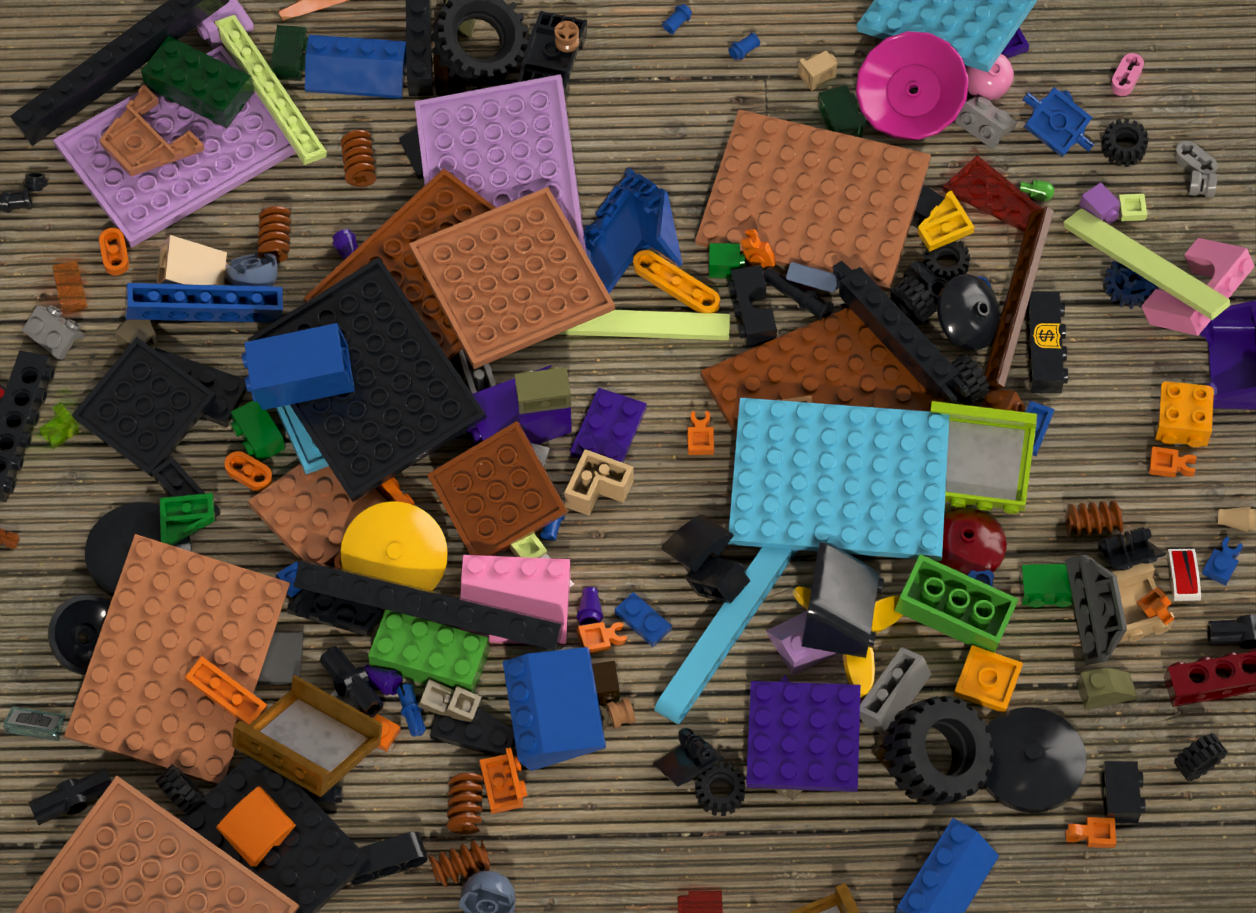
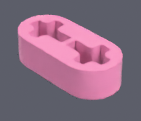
M1129 53L1123 57L1112 78L1111 90L1114 94L1127 96L1132 92L1144 65L1143 58L1140 55ZM1132 63L1135 64L1136 66H1133L1132 70L1129 71L1128 66H1130ZM1124 78L1127 79L1126 84L1123 86L1119 85Z

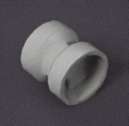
M1192 170L1188 195L1197 196L1198 194H1203L1206 198H1214L1218 175L1215 173L1204 175L1200 171Z

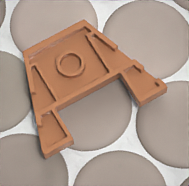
M145 85L140 87L138 90L139 94L134 100L129 101L121 117L115 119L99 140L103 149L131 177L205 150L204 144L190 130L171 144H168L141 117L159 104L158 98Z

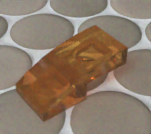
M77 260L53 265L52 269L62 312L67 313L88 308Z

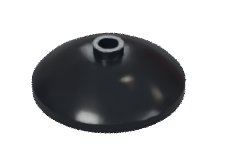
M968 274L959 275L948 280L939 293L937 301L939 323L946 337L954 345L963 350L976 351L987 347L993 342L1001 318L1000 308L994 292L982 279Z
M95 595L75 596L62 603L52 615L48 627L49 645L55 658L66 669L80 675H86L111 604L108 600ZM80 634L85 635V637H86V642H85V643H83V642L80 641V639H79V635H80Z

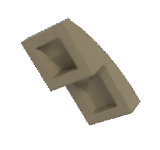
M428 680L418 707L442 716L472 722L481 696L458 686L453 690Z

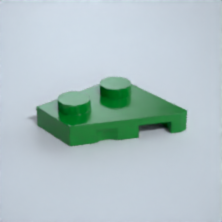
M213 493L160 498L162 543L173 545L215 522Z

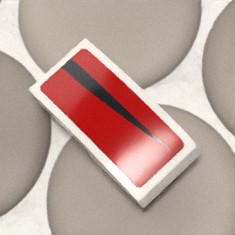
M1168 549L1167 559L1171 573L1170 585L1174 601L1201 600L1200 578L1195 549Z

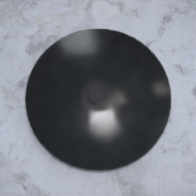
M147 502L122 505L105 514L90 531L85 545V562L92 580L106 594L112 597L114 595L135 534L161 542L160 505ZM190 536L172 545L192 552Z
M1022 707L1000 714L986 726L985 730L987 734L990 733L992 741L989 743L990 748H993V757L990 758V763H992L991 772L985 774L987 780L983 786L995 800L1016 811L1040 813L1060 807L1075 795L1084 778L1087 761L1086 752L1079 734L1064 718L1045 709Z

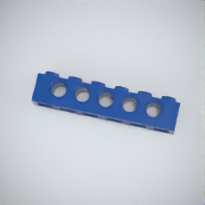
M127 283L125 292V319L274 323L281 318L283 312L282 287Z

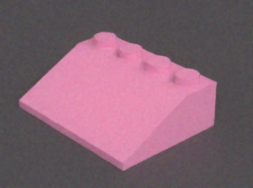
M463 555L461 598L563 622L564 627L559 646H566L571 579L570 559ZM459 627L460 630L488 637L489 643L526 644Z

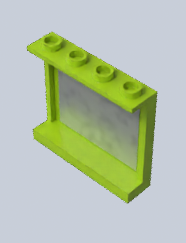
M932 401L931 413L949 415L945 502H951L950 505L954 507H966V504L976 505L977 509L984 511L1000 508L1003 509V512L1009 514H1019V511L1025 512L1037 414Z

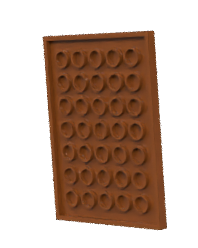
M442 169L303 298L304 303L380 257L450 361L463 348L409 249V243L488 212L496 207L446 169Z
M849 307L829 315L821 321H815L700 372L702 380L736 439L740 398L780 400L811 396L812 403L931 412L932 401L947 403L941 397L938 399L933 398Z

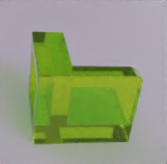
M61 402L52 407L55 418L39 429L40 434L53 449L79 433L75 419Z

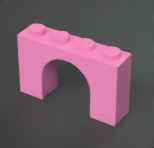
M1198 238L1184 254L1191 272L1212 277L1207 286L1228 299L1255 267L1247 248ZM1155 289L1141 306L1150 325L1196 336L1211 321V319L1168 292Z

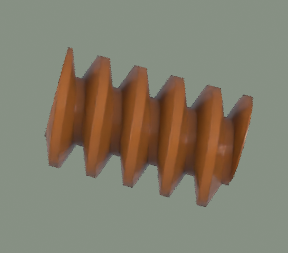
M365 130L351 131L345 134L340 141L345 181L356 187L370 186L376 181V175L374 174L375 166H373V150L371 149L372 142L370 141L371 134Z
M272 206L260 212L258 224V256L260 258H265L264 253L275 255L277 263L288 259L286 253L290 250V236L288 235L290 234L289 226L291 224L289 219L291 212L289 209L281 206Z
M1111 500L1108 506L1105 501H1101L1098 504V508L1094 502H1090L1087 508L1084 503H1080L1077 510L1073 504L1067 506L1065 524L1069 538L1072 530H1075L1077 536L1081 537L1082 529L1086 530L1088 536H1091L1093 528H1096L1098 535H1102L1103 527L1107 528L1109 534H1112L1114 526H1117L1119 533H1123L1122 512L1115 500Z
M460 773L451 777L448 781L450 788L448 790V797L450 799L448 800L449 810L447 811V817L449 820L447 821V828L453 833L475 834L480 831L478 827L474 826L482 823V818L476 815L482 812V807L475 805L483 802V798L480 795H476L483 791V787L478 785V783L483 781V776L480 774Z
M482 839L480 847L475 841H471L470 850L464 844L460 845V854L454 848L449 849V857L443 851L439 852L438 861L432 855L428 856L436 883L440 881L444 887H448V878H451L457 884L459 882V874H462L468 880L470 870L474 874L480 872V867H483L485 871H490V861Z

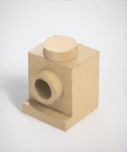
M826 50L820 54L812 55L807 61L802 58L799 60L798 75L810 90L813 91L836 78L837 60L833 54H829Z

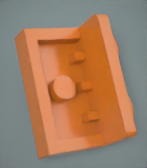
M506 748L505 755L479 760L491 814L524 807L523 797L527 796L524 780L519 781L517 772L522 770L518 756H513L512 749Z

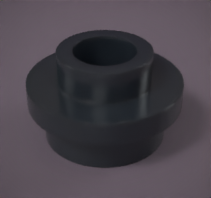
M27 173L23 180V186L28 187L30 191H42L43 187L48 186V180L45 179V174Z

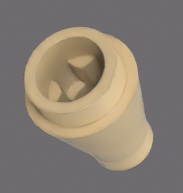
M1251 506L1219 509L1218 525H1225L1244 532H1249V530L1255 531L1256 509H1251Z

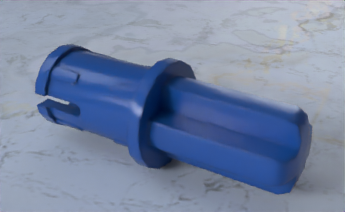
M412 684L402 685L403 692L399 686L396 692L402 706L401 715L406 718L410 734L413 737L422 736L426 728L421 715L422 708L418 707L419 703L414 693V687Z

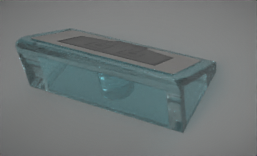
M12 707L4 721L3 727L6 733L59 741L66 716Z

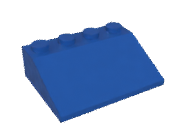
M588 647L529 653L503 661L517 756L521 764L530 771L606 748Z

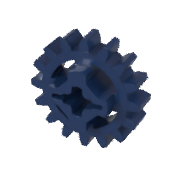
M1114 261L1111 263V267L1107 268L1103 285L1106 286L1105 293L1112 294L1111 301L1119 300L1120 307L1127 303L1130 309H1133L1134 304H1138L1142 308L1141 306L1154 290L1159 289L1158 286L1120 262L1118 264Z

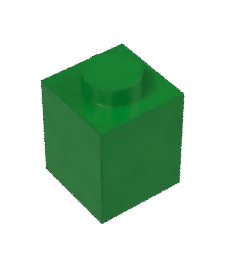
M709 244V278H731V270L745 268V254H740V244Z

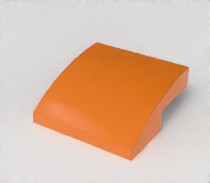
M258 786L224 817L216 829L251 867H254L261 862L273 846H279L296 824L264 789Z

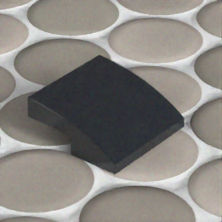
M701 514L679 528L661 549L696 573L712 552L719 556L734 535Z

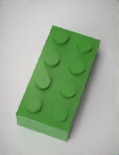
M920 554L894 611L965 644L995 653L1019 599Z
M385 610L368 658L370 666L397 670L403 679L426 685L428 680H432L453 690L458 686L475 694L490 652L489 638L414 616Z

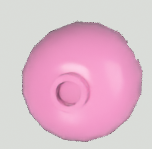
M1000 54L989 72L969 66L965 67L969 78L968 91L974 97L979 96L989 100H997L1006 94L1012 85L1014 70L1011 62L1003 54Z

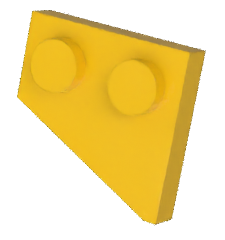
M949 191L939 206L936 205L931 211L930 216L924 219L918 226L917 233L930 252L974 233L975 227L953 192Z

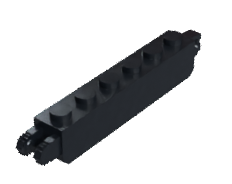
M842 260L833 266V274L838 279L836 283L839 286L841 299L933 398L938 399L941 397L947 403L957 404V398L951 389H954L962 398L970 395L968 387L959 378L960 372L861 267L852 270Z

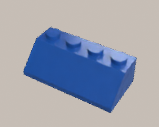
M309 35L305 62V92L402 99L407 69L406 41Z
M952 818L897 906L896 913H965L999 858V855L976 830Z

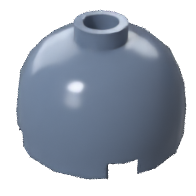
M256 253L231 260V266L226 264L227 275L231 285L272 287L278 276L275 255L264 253L265 258H258Z
M481 871L473 874L463 884L459 899V908H462L464 913H514L516 904L515 890L510 880L506 876L493 871Z

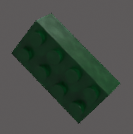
M170 36L166 38L141 70L144 85L150 91L225 128L229 127L254 94L250 75Z

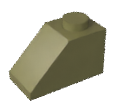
M1106 667L1080 674L1077 688L1085 710L1136 700L1138 698L1131 675L1128 672Z

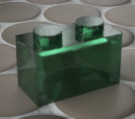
M277 25L270 66L278 80L302 81L303 72H305L306 50L309 38L306 27Z
M847 85L819 92L818 109L827 129L862 138L863 128L866 127V120L862 112L859 113L854 93L850 94Z

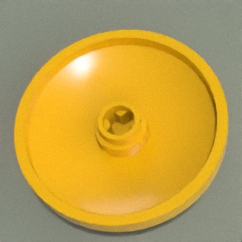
M384 502L367 508L348 526L341 544V566L345 570L434 591L445 572L447 544L437 522L424 510L404 502Z

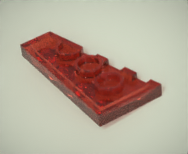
M978 155L943 185L942 189L945 193L952 191L957 199L1025 232L1030 212L1042 209Z

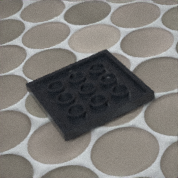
M136 337L71 417L152 478L151 471L165 462L215 401L217 396Z

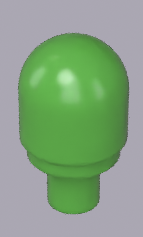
M1032 180V183H1020L1019 191L1029 193V197L1034 200L1049 201L1054 196V187L1049 182Z

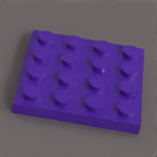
M751 681L746 788L858 792L861 685Z

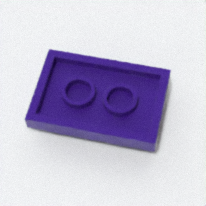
M598 388L570 450V456L580 459L586 449L623 463L646 412L647 403Z

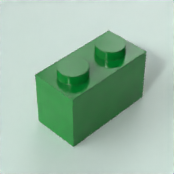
M253 400L231 412L233 422L230 423V426L236 437L241 436L244 440L242 445L249 456L253 455L256 460L262 462L285 450L282 434L268 412L262 410L258 402Z
M1066 564L1022 565L1019 575L1021 605H1029L1034 608L1044 605H1056L1058 607L1074 605Z

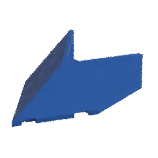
M629 167L624 173L625 178L619 185L614 186L596 211L597 219L593 224L586 225L583 229L587 256L608 293L612 291L633 261L635 254L639 251L652 248L678 267L683 265L668 193L664 189L658 188L653 182L639 173L636 174Z

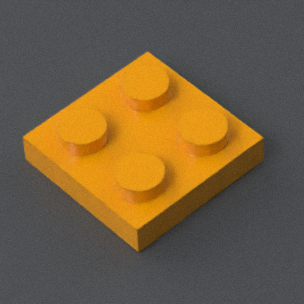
M972 645L954 691V696L1004 713L1008 708L1023 663Z

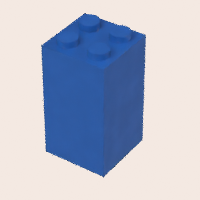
M337 323L244 342L245 352L242 353V361L244 367L248 368L249 376L245 377L246 388L248 392L252 393L254 402H258L262 410L355 391L348 344Z

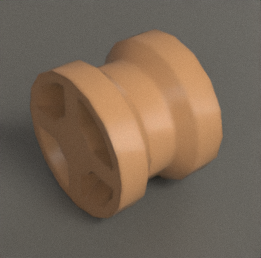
M571 21L558 23L554 30L556 47L562 52L576 50L579 46L578 26Z
M628 697L622 698L618 703H606L609 718L614 729L619 728L621 724L626 722L629 724L636 722Z

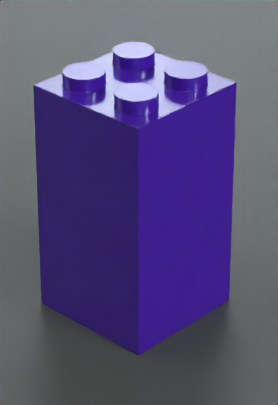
M549 365V366H547V367L538 369V370H536V371L547 370L548 368H550V367H552V366ZM515 378L472 394L487 416L485 420L466 431L467 436L472 435L473 447L516 421L522 426L530 443L537 445L572 432L571 407L519 414Z

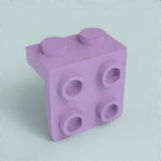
M229 0L226 5L197 25L201 38L206 40L213 50L224 45L220 40L219 31L214 21L235 15L247 33L253 31V22L238 0Z

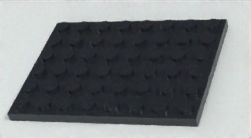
M380 257L247 339L249 342L330 324H338L348 344L355 391L291 404L290 407L352 502H355L487 418L485 412Z

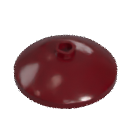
M957 508L944 513L942 559L936 562L967 576L972 570L976 572L990 570L994 573L1002 564L1006 553L1007 543L1004 531L993 517L983 511L973 508ZM964 534H971L973 537L966 538Z

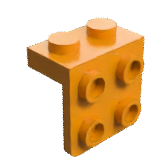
M1163 382L1160 391L1159 421L1155 431V441L1168 445L1178 443L1188 444L1191 447L1207 446L1212 433L1214 389L1208 385Z

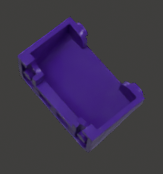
M1256 300L1229 306L1211 320L1200 333V336L1205 337L1209 343L1211 383L1206 385L1214 389L1213 409L1256 410Z

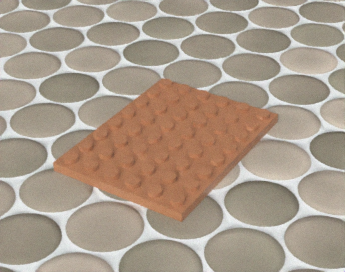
M739 109L695 243L698 246L709 248L710 243L740 244V254H744L741 239L747 238L745 230L755 229L761 242L768 241L775 255L776 265L789 267L790 263L794 262L833 273V266L842 260L852 270L861 267L883 291L890 292L931 161V154Z
M135 534L64 738L165 770L169 766L175 765L188 777L217 785L227 776L236 749L232 747L233 728L239 720L185 680V676L199 658L203 656L254 694L290 583Z
M116 776L14 913H295L300 906L123 779Z

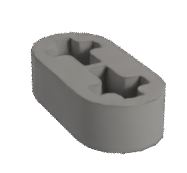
M1182 141L1178 144L1175 160L1188 172L1191 173L1193 170L1200 171L1204 175L1209 173L1216 174L1218 166L1216 160L1191 141ZM1188 151L1191 153V155H1190V154H1186V155H1183V154H1182V152L1187 153ZM1207 166L1210 168V170H1209V169H1205V170H1202V169H1201V167L1206 168Z

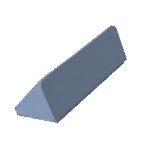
M794 262L790 263L786 280L833 293L839 288L836 283L838 279L833 273Z

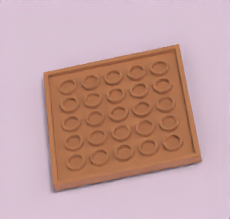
M549 187L409 243V249L474 369L615 310L612 298Z

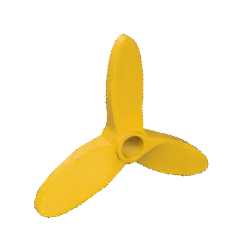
M800 586L796 587L792 591L794 597L808 610L811 589ZM891 596L875 602L871 631L879 633L892 626L903 616L894 611L900 596ZM869 647L866 658L843 654L844 668L849 685H861L860 697L867 695L874 683V652Z

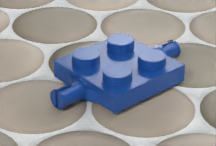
M1055 87L1040 101L1030 92L1024 96L1022 101L1033 108L1031 117L1023 126L1026 130L1061 157L1076 143L1087 150V152L1091 150L1095 143L1091 142L1083 134L1086 126L1093 118Z

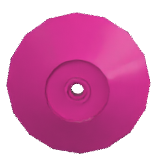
M907 31L884 39L868 53L858 71L856 95L861 113L876 130L894 139L920 140L940 133L956 120L967 99L969 78L963 58L949 42L931 33ZM914 87L918 88V92H917V93H915V94H911V93H910V90H911L912 88H914Z

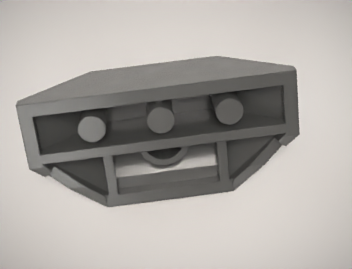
M1087 555L1065 559L1086 665L1106 662L1127 631L1117 576Z

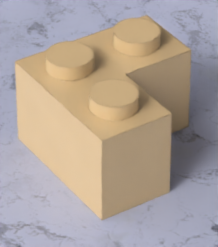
M585 449L564 492L566 508L590 516L599 494L624 503L634 482V467Z

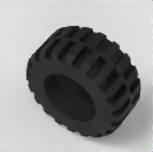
M951 696L928 698L906 706L904 710L899 711L895 715V721L890 722L887 729L890 735L885 736L884 746H887V752H884V757L890 766L887 770L890 777L894 776L897 780L894 782L899 790L905 789V795L910 799H917L920 804L943 805L972 796L986 782L987 776L985 774L990 773L992 768L990 758L993 757V748H990L989 743L992 741L990 733L987 734L985 730L987 725L983 718L979 719L977 717L978 712L972 706L966 708V702L960 699L954 700ZM931 727L937 729L945 736L951 748L952 762L946 775L933 767L926 753L925 741Z

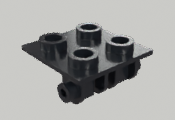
M1144 527L1130 530V533L1129 531L1124 532L1125 541L1122 534L1119 533L1117 536L1113 535L1102 538V541L1098 542V548L1102 552L1097 554L1098 557L1119 571L1129 570L1134 564L1141 562L1144 564L1153 563L1159 557L1166 556L1164 551L1148 541V539L1152 538L1149 528L1144 529Z
M682 728L678 732V740L681 746L655 761L653 765L679 787L691 781L693 777L704 770L713 767L715 763L724 757L703 738L694 734L690 728Z

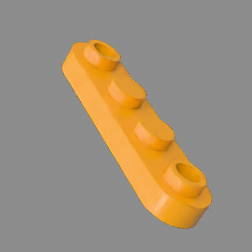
M642 250L635 254L633 269L636 274L698 313H716L719 310L720 296L716 291L652 251ZM643 265H649L648 268H644V267H642V266H643ZM709 303V304H711V305H710V306H704L703 304Z

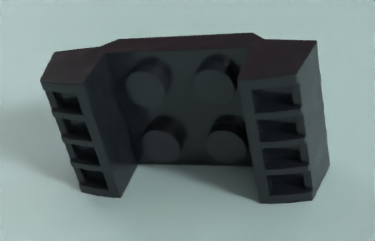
M540 10L522 60L517 82L561 74L566 102L570 91L569 78L578 50L583 49L587 36V20ZM562 21H571L579 29V46L572 52H562L555 45L554 30L557 24Z

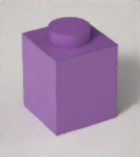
M1100 182L1082 195L1079 209L1086 210L1110 225L1119 216L1118 212L1121 202Z

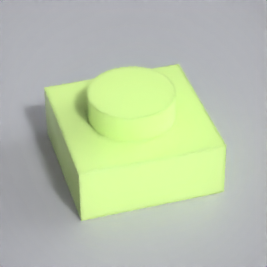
M1144 194L1119 195L1121 221L1146 220L1147 209Z
M534 533L511 544L509 547L516 557L541 558L547 553L546 548Z

